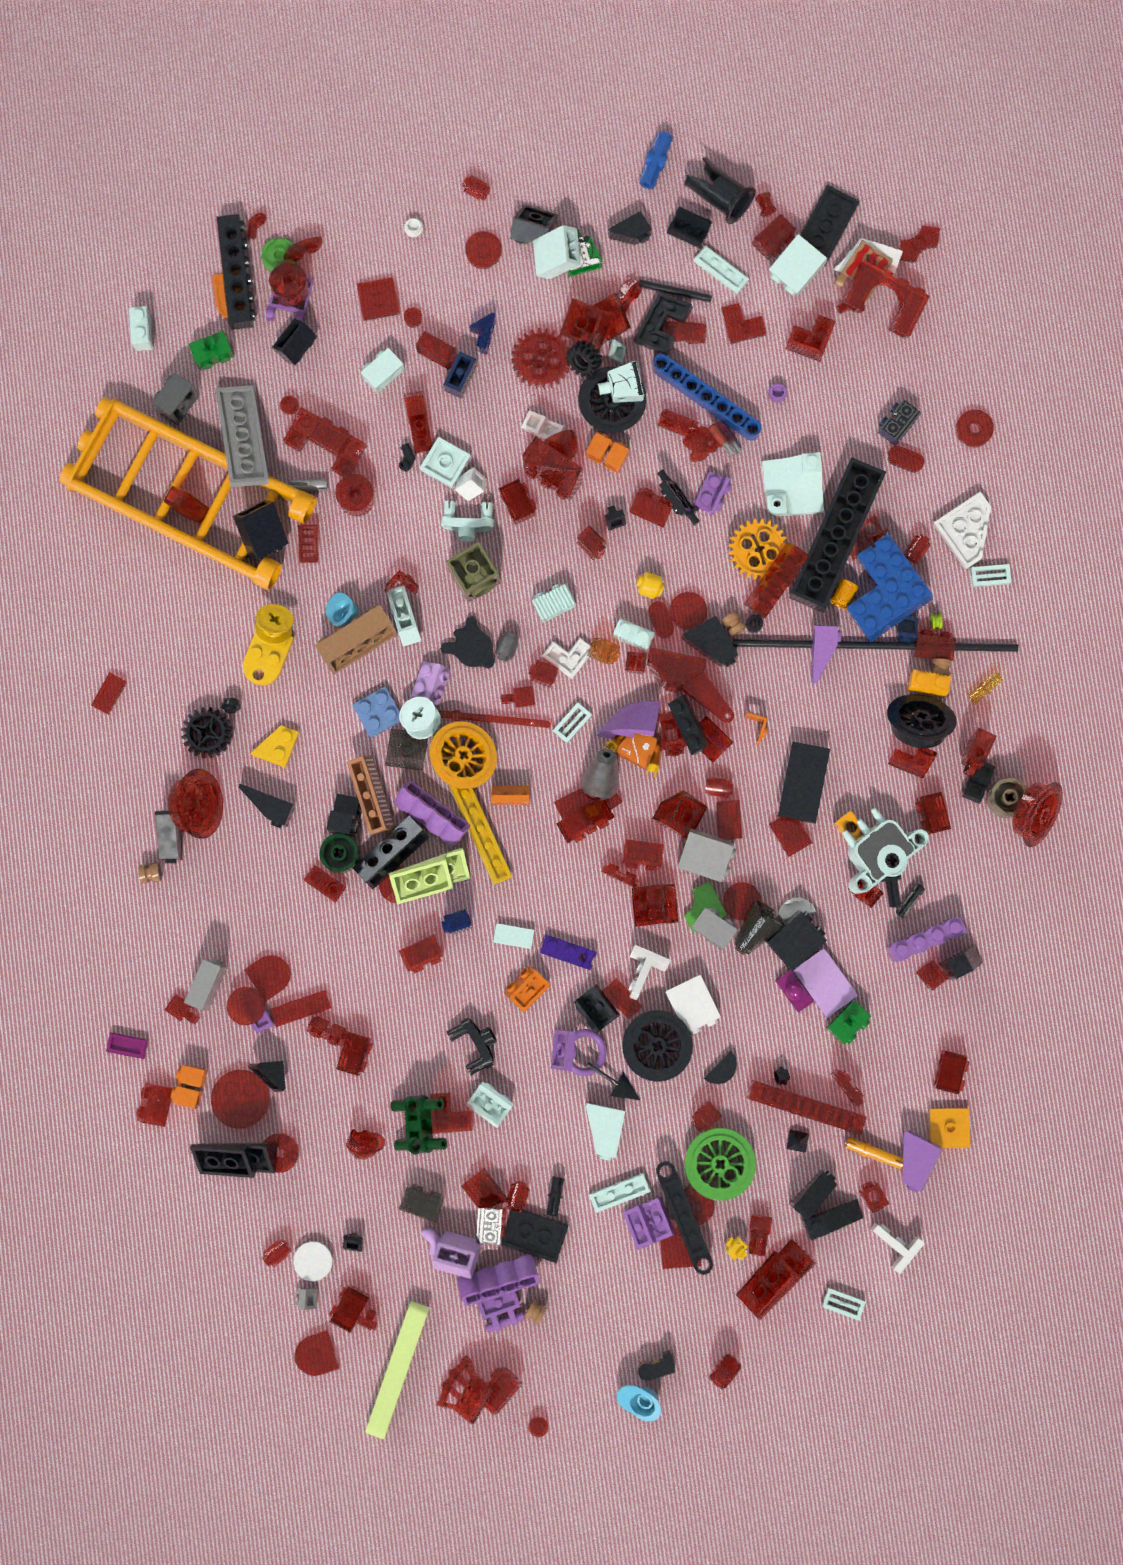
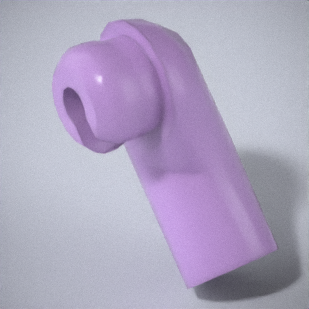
M424 1228L421 1235L430 1243L429 1255L434 1256L437 1244L441 1238L433 1228Z

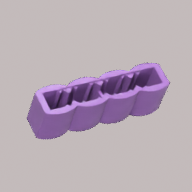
M409 780L406 782L393 801L400 810L409 813L416 822L424 824L431 833L440 836L445 844L454 848L462 840L470 827L466 820L455 815L450 808L439 803L434 796L424 792L413 781Z
M953 918L944 921L941 925L927 928L923 933L913 934L905 940L894 942L886 949L891 961H903L912 954L922 953L930 947L945 943L948 939L958 938L967 930L961 918Z
M522 1255L514 1261H503L495 1267H483L481 1270L473 1273L472 1279L462 1276L457 1278L464 1306L473 1305L482 1300L493 1299L502 1294L512 1293L521 1288L532 1287L540 1283L533 1255Z

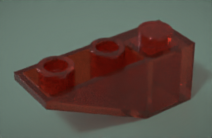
M423 391L404 394L415 453L430 451L433 444Z

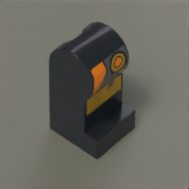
M670 1350L662 1352L663 1358L652 1362H641L638 1367L640 1378L650 1381L676 1373Z

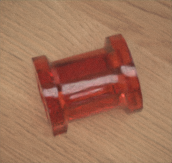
M764 192L755 197V202L759 204L761 209L760 215L762 217L769 216L777 210L770 199V192Z

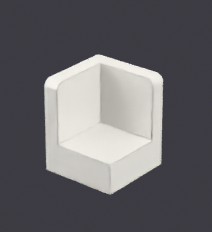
M473 467L458 478L455 490L467 501H470L484 491L487 479Z

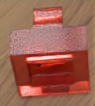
M369 1309L366 1317L359 1316L356 1324L375 1332L378 1323L373 1321L376 1311Z

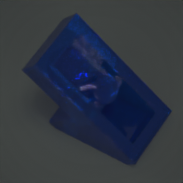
M491 313L469 326L470 332L480 334L477 346H479L480 353L487 355L496 323L495 313Z

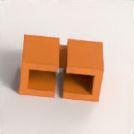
M596 432L586 450V457L601 464L609 448H611L604 460V467L619 474L629 456L630 450L628 446L622 442H612L610 436L604 433L600 435Z
M182 1065L181 1068H178L176 1073L178 1085L172 1089V1103L197 1109L203 1091L183 1085L204 1087L208 1070L190 1065Z

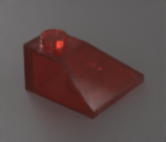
M682 790L662 801L652 819L687 839L690 828L696 830L708 807Z

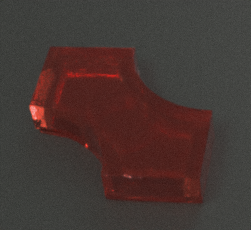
M922 225L920 232L914 238L901 240L899 250L902 251L899 261L916 263L918 256L923 251L937 248L941 228Z

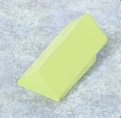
M463 848L389 873L397 904L453 889V883L470 879Z

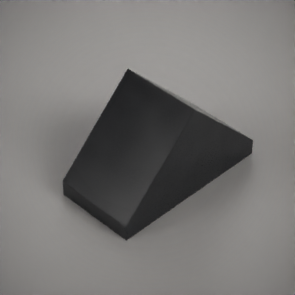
M283 1061L252 1063L248 1065V1068L274 1092L285 1090Z

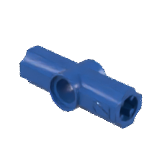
M665 131L658 132L654 145L646 157L645 168L639 180V184L643 188L654 189L659 174L665 167L668 158L667 154L673 141V136Z

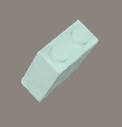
M562 225L533 240L536 276L552 279L580 265L576 228Z
M798 234L770 267V278L777 284L781 282L785 286L784 290L791 296L793 294L799 296L827 263V258Z

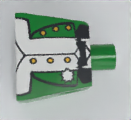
M577 229L580 265L567 271L568 277L602 268V259L591 237H581L579 229Z

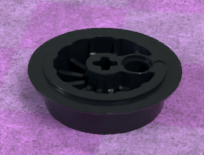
M615 366L600 368L593 375L587 377L581 385L578 396L579 408L584 419L592 427L607 433L622 432L634 426L641 419L647 402L642 382L643 401L616 402L615 404L612 402L609 404V399L612 400L611 393L599 394V391L596 390L598 384L608 382L607 372L618 368ZM594 393L603 400L591 399V395ZM590 404H602L595 409L590 406ZM622 406H632L634 408L633 410L628 411ZM605 409V411L602 413L601 416H597V415L595 414V413H597V412H599V411ZM618 410H620L628 416L626 418H622ZM610 412V421L603 420L606 414ZM613 412L616 413L619 421H612Z
M904 695L893 700L887 708V717L895 737L901 742L916 748H932L940 745L955 730L957 725L956 716L949 706L936 698L926 695Z
M654 1010L637 1016L628 1025L623 1036L622 1050L626 1063L635 1074L649 1081L661 1082L673 1079L685 1070L692 1057L693 1040L688 1027L679 1017L666 1011ZM653 1022L661 1023L659 1036L656 1035ZM665 1023L671 1026L672 1028L664 1037H662L663 1027ZM649 1024L652 1033L649 1030H643V1027ZM673 1030L678 1033L679 1037L666 1041V1038ZM645 1033L650 1036L648 1044L641 1043L639 1039L641 1034ZM658 1041H661V1046H663V1049L659 1048L658 1050H655V1045H653V1042L657 1043ZM681 1041V1048L668 1046V1043ZM635 1043L644 1049L636 1051ZM666 1049L679 1051L678 1059H675ZM650 1050L651 1052L641 1061L637 1054ZM663 1053L674 1061L672 1065H666ZM654 1054L653 1066L649 1067L645 1062ZM658 1055L661 1057L664 1068H656Z

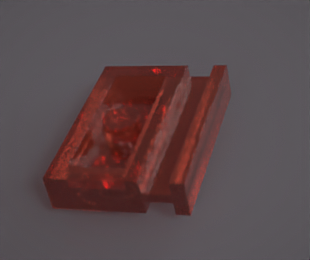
M780 817L769 824L770 829L787 857L812 844L800 821Z
M836 1069L831 1073L853 1105L859 1106L864 1102L861 1098L863 1094L857 1086L853 1088L850 1084L851 1078L845 1070L841 1072V1070Z
M485 1168L461 1186L478 1208L497 1209L508 1200Z

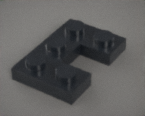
M659 292L637 332L634 342L668 356L676 339L675 336L664 333L661 330L668 317L685 324L693 309L692 304Z

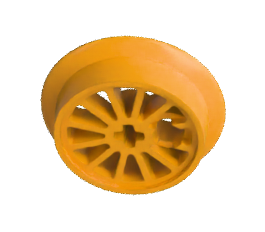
M453 722L442 727L433 737L430 745V761L436 774L445 783L460 789H471L484 784L492 776L496 768L497 752L491 737L482 728L469 722ZM460 737L466 739L463 746H461ZM450 738H455L456 747L451 742ZM469 740L475 744L471 749L467 747ZM444 742L451 750H448L443 747ZM478 748L480 754L472 755V751ZM441 752L451 757H442ZM471 759H481L482 763L479 764ZM450 763L455 765L458 771H452ZM471 766L479 769V772L475 773ZM465 769L467 770V772L470 774L471 777L466 776Z

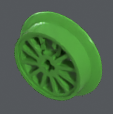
M725 1128L710 1129L701 1133L690 1144L685 1157L686 1175L692 1187L701 1195L713 1200H729L742 1194L751 1184L756 1171L755 1154L749 1142L739 1133ZM718 1140V1154L715 1153L710 1144L712 1141ZM722 1141L730 1142L725 1152L721 1154ZM706 1144H708L713 1153V1157L701 1150ZM732 1145H735L739 1151L726 1157ZM701 1153L711 1161H697L698 1154ZM741 1154L743 1162H729L730 1159ZM717 1159H719L720 1161L724 1159L723 1168L715 1167L717 1165V1163L715 1162ZM698 1164L711 1165L699 1173L697 1171ZM733 1165L743 1166L740 1174ZM728 1169L735 1171V1178L732 1180L725 1178V1172ZM713 1170L707 1182L702 1180L701 1175ZM716 1173H718L717 1187L710 1185ZM721 1177L726 1183H729L728 1186L721 1187Z

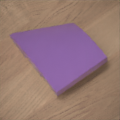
M642 701L621 707L598 731L597 736L615 739V735L634 738L635 733L654 736L661 702Z

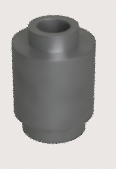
M505 632L501 636L495 654L498 655L497 658L505 662L513 660L519 644V637Z

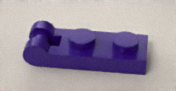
M549 935L545 936L540 951L541 954L588 970L592 969L593 965L591 963L593 957H596L597 954L596 951ZM581 953L586 954L584 962L578 960Z

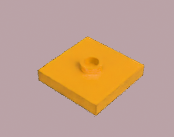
M969 1108L929 1109L930 1141L943 1148H970Z

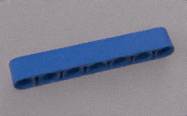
M658 354L655 356L653 372L745 439L754 441L759 437L761 424L758 420L667 355ZM658 362H663L666 364V366L664 368H659L656 364ZM679 373L681 377L675 379L672 377V374ZM691 383L694 384L696 388L690 390L687 388V385ZM708 394L712 399L706 401L702 396ZM723 405L727 410L719 411L717 407ZM739 416L742 421L734 422L732 418ZM754 427L757 432L750 433L747 428Z

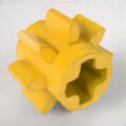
M731 1236L725 1242L728 1247L724 1250L734 1261L737 1258L742 1261L748 1255L745 1251L748 1246L739 1236L736 1239Z

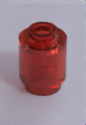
M473 175L466 177L462 184V187H464L463 192L478 200L482 199L485 201L491 190L488 183Z
M922 534L919 536L915 535L906 548L904 556L909 561L917 564L930 548V539Z
M707 778L705 793L710 794V796L728 798V795L733 793L734 783H730V779Z
M516 1181V1183L511 1184L506 1201L507 1209L514 1212H522V1209L525 1208L530 1191L526 1183Z
M282 1238L263 1251L264 1256L262 1259L268 1267L271 1265L276 1267L289 1256L292 1249Z

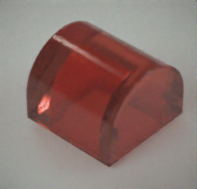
M628 651L625 671L644 674L647 654Z

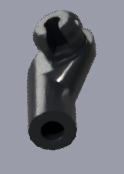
M406 443L400 447L404 458L402 462H399V468L403 471H409L415 462L413 451L409 443Z

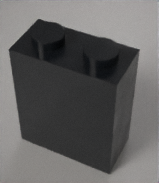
M263 500L233 516L249 558L262 560L265 556L268 557V554L281 551L283 546L289 544L273 502Z
M800 910L795 912L764 940L792 972L827 941L824 937L826 933L820 926L815 927L811 923L813 918L806 911L804 913Z

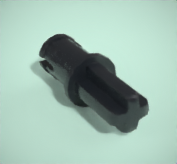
M552 1176L550 1194L547 1195L549 1196L546 1212L548 1216H558L560 1200L563 1198L561 1194L565 1178Z

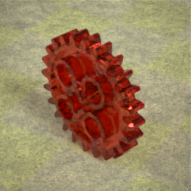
M538 328L537 333H534L531 329L530 336L524 333V340L518 338L520 345L514 344L516 351H512V356L515 358L511 359V363L515 364L513 371H517L516 377L522 376V383L528 380V387L534 383L535 389L538 388L539 384L542 385L543 389H545L546 384H549L552 388L553 382L559 384V377L565 379L564 373H569V368L566 367L569 362L566 360V353L570 347H565L567 340L561 341V334L555 337V331L548 334V328H546L544 333H541V329ZM542 343H546L549 345V347L546 349H541L539 345ZM530 353L533 355V358L525 359L524 355ZM538 357H541V358H544V357H545V360H544V361H542V359H539V360H538ZM552 358L559 359V362L557 364H552L550 360ZM538 368L544 370L542 374H536L534 371Z

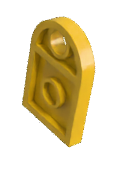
M254 633L243 661L245 676L252 683L260 686H266L275 682L281 674L294 637H290L287 642L281 645H268L261 642ZM258 670L264 672V677L261 680L254 679V673Z

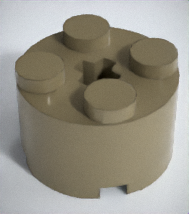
M1004 778L990 787L986 803L991 812L996 816L1006 819L1022 813L1029 804V791L1021 780L1017 778ZM1008 794L1011 796L1009 798L1010 801H1006V795Z

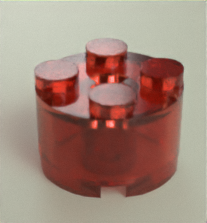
M289 261L282 262L272 270L269 284L274 299L285 307L302 304L309 294V285L305 271L299 265Z
M347 475L336 485V499L343 512L359 517L371 511L375 501V493L370 481L363 475ZM354 493H357V495H358L357 498H354V496H353Z

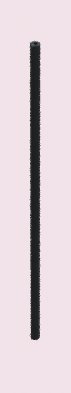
M732 639L734 647L812 648L811 640ZM867 641L838 642L836 649L1018 652L1019 646L1018 644L870 643Z

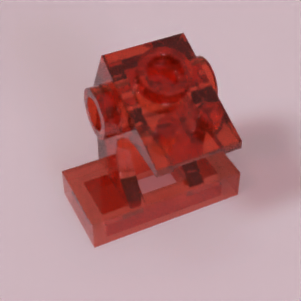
M672 712L659 713L656 724H660L662 739H659L660 750H664L665 756L674 757L684 754V747H687ZM676 729L678 739L668 741L666 730Z

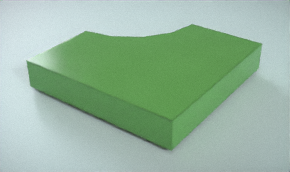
M710 881L692 890L694 903L691 910L684 915L692 933L696 931L691 927L704 908H713L720 913L718 917L721 919L727 916Z

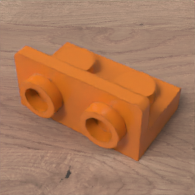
M492 786L491 804L530 805V786Z
M529 965L520 972L519 977L515 981L507 985L504 994L524 1013L551 985Z

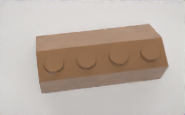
M378 605L377 607L369 608L361 617L353 618L345 627L337 628L334 634L329 637L321 638L315 647L334 675L398 634L382 607Z

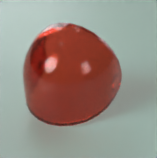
M574 430L555 433L544 441L548 454L556 461H568L576 455L578 450V441Z

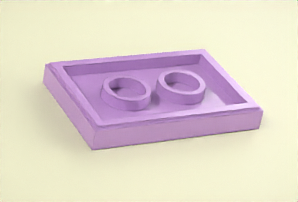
M825 948L807 959L793 971L826 1018L858 996Z

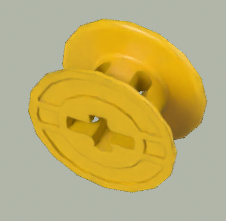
M268 604L261 607L256 613V624L254 626L256 637L268 645L284 644L292 635L293 615L286 607L278 604Z

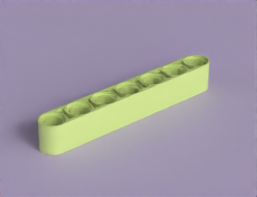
M414 1301L410 1302L365 1433L381 1439L385 1438L430 1307Z

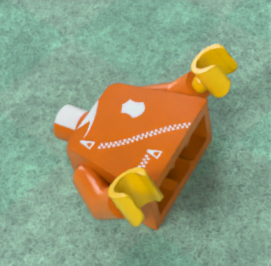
M635 733L634 738L616 735L615 739L608 741L603 748L611 749L616 755L646 770V775H648L649 771L655 773L654 777L657 776L661 761V750L656 738Z

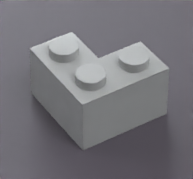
M704 908L691 928L707 938L706 940L720 950H724L737 932V929L734 928L736 924L727 918L723 920L718 917L720 913L713 908Z

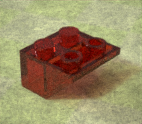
M675 884L631 888L635 927L679 923Z

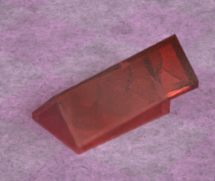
M791 1239L779 1253L774 1251L736 1296L758 1320H761L816 1264V1261L799 1244Z

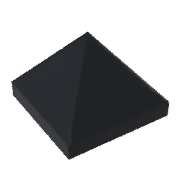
M790 1130L786 1149L806 1153L809 1133Z
M357 1233L343 1235V1249L361 1252L363 1250V1238Z

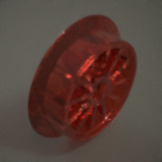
M204 769L191 770L173 784L169 793L168 808L175 826L179 830L187 832L192 837L198 839L211 836L219 827L223 815V796L217 780Z
M1040 782L1034 783L1025 791L1018 802L1012 825L1014 832L1022 836L1023 842L1027 847H1034L1039 844L1050 832L1058 817L1063 799L1062 786L1057 782H1052L1048 785Z

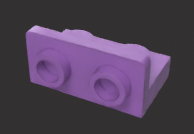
M709 471L694 503V507L711 515H714L716 510L720 512L724 503L721 499L724 494L728 495L732 486L730 484L731 478L728 476L724 478Z

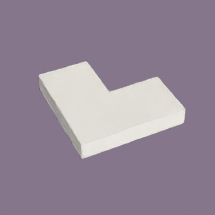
M579 638L572 649L567 652L553 641L542 655V658L570 679H573L593 654L595 648Z

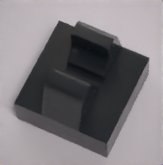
M614 505L607 507L608 514L604 516L608 531L626 525L622 509L617 511Z

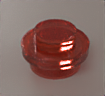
M286 396L281 400L280 408L283 413L292 415L297 412L299 403L295 397Z
M540 1416L531 1419L529 1422V1432L534 1437H542L547 1433L548 1422L546 1419Z

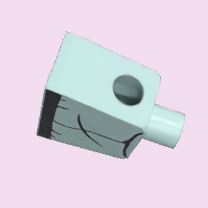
M636 361L608 371V382L598 384L599 394L611 393L613 402L643 401L644 393Z

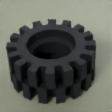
M585 340L577 341L566 353V360L569 361L567 365L572 366L570 369L572 371L575 370L576 375L580 373V377L593 375L602 363V355L598 354L600 352L599 349L596 350L595 345L591 346L589 341L585 343Z

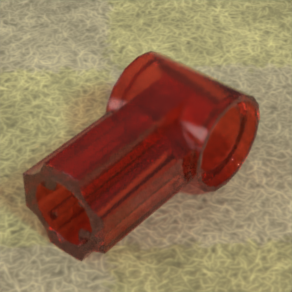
M752 1214L749 1254L765 1256L772 1217Z

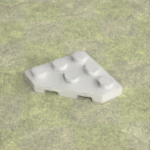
M981 492L933 523L965 570L980 561L983 556L991 506Z

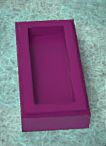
M110 1032L106 1052L145 1059L149 1040Z

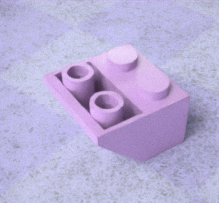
M445 1231L437 1244L432 1259L434 1269L472 1279L483 1243H476L474 1238Z

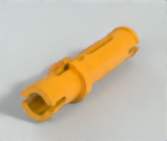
M850 1136L846 1141L848 1144H845V1148L860 1153L862 1157L868 1156L898 1169H901L903 1166V1157L871 1146L869 1142L864 1143Z

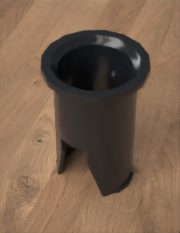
M703 157L702 160L705 162L704 171L713 181V184L711 185L706 180L688 174L684 185L723 213L728 224H734L750 207L756 190L753 186L744 187L708 160L707 157Z

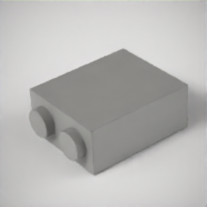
M690 828L678 868L722 882L723 877H728L730 867L727 865L730 859H734L737 849H734V842Z
M215 958L202 960L184 1003L200 1010L209 1011L227 970V967L223 966L224 962Z

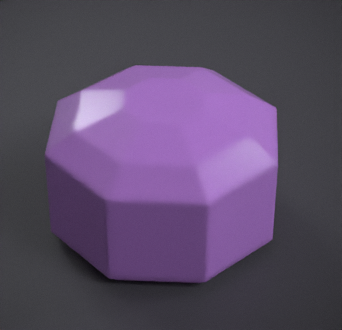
M774 383L769 388V398L774 403H780L787 397V388L782 383Z

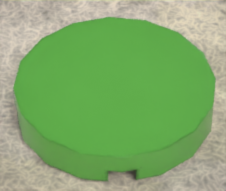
M286 238L271 239L262 248L261 258L263 265L273 274H287L298 264L297 247Z

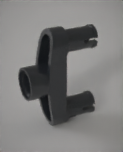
M467 1017L461 1021V1024L446 1031L448 1036L456 1033L450 1037L452 1042L465 1034L470 1035L480 1053V1058L465 1065L467 1070L475 1067L469 1071L471 1076L484 1068L488 1069L494 1065V1058L489 1046L496 1043L497 1039L490 1027L480 1031L477 1025Z

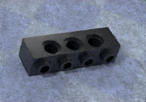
M408 816L392 832L388 833L378 845L374 846L364 858L360 859L353 869L373 890L389 873L393 872L430 837Z

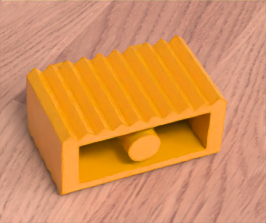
M914 669L909 675L907 691L945 697L949 693L951 676H943V674L939 675V673L935 674V672L932 674L931 672L928 673L927 671H917Z

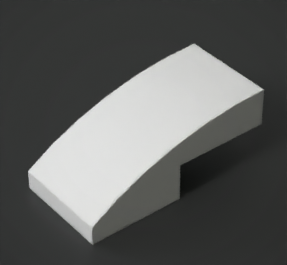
M532 411L528 412L521 426L522 429L556 445H558L565 431L563 425L547 420L545 416Z

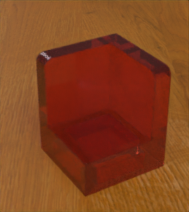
M934 960L929 961L916 972L929 991H933L948 979Z

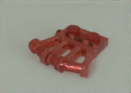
M465 1355L461 1359L462 1362L454 1369H450L449 1377L446 1381H443L440 1399L437 1401L436 1406L453 1409L466 1421L474 1424L494 1388L477 1375L472 1360ZM465 1369L470 1377L469 1382L460 1374ZM455 1380L465 1387L462 1394L452 1386ZM449 1393L458 1399L456 1404L447 1403Z

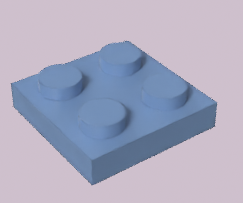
M386 686L352 704L370 738L400 723V712Z

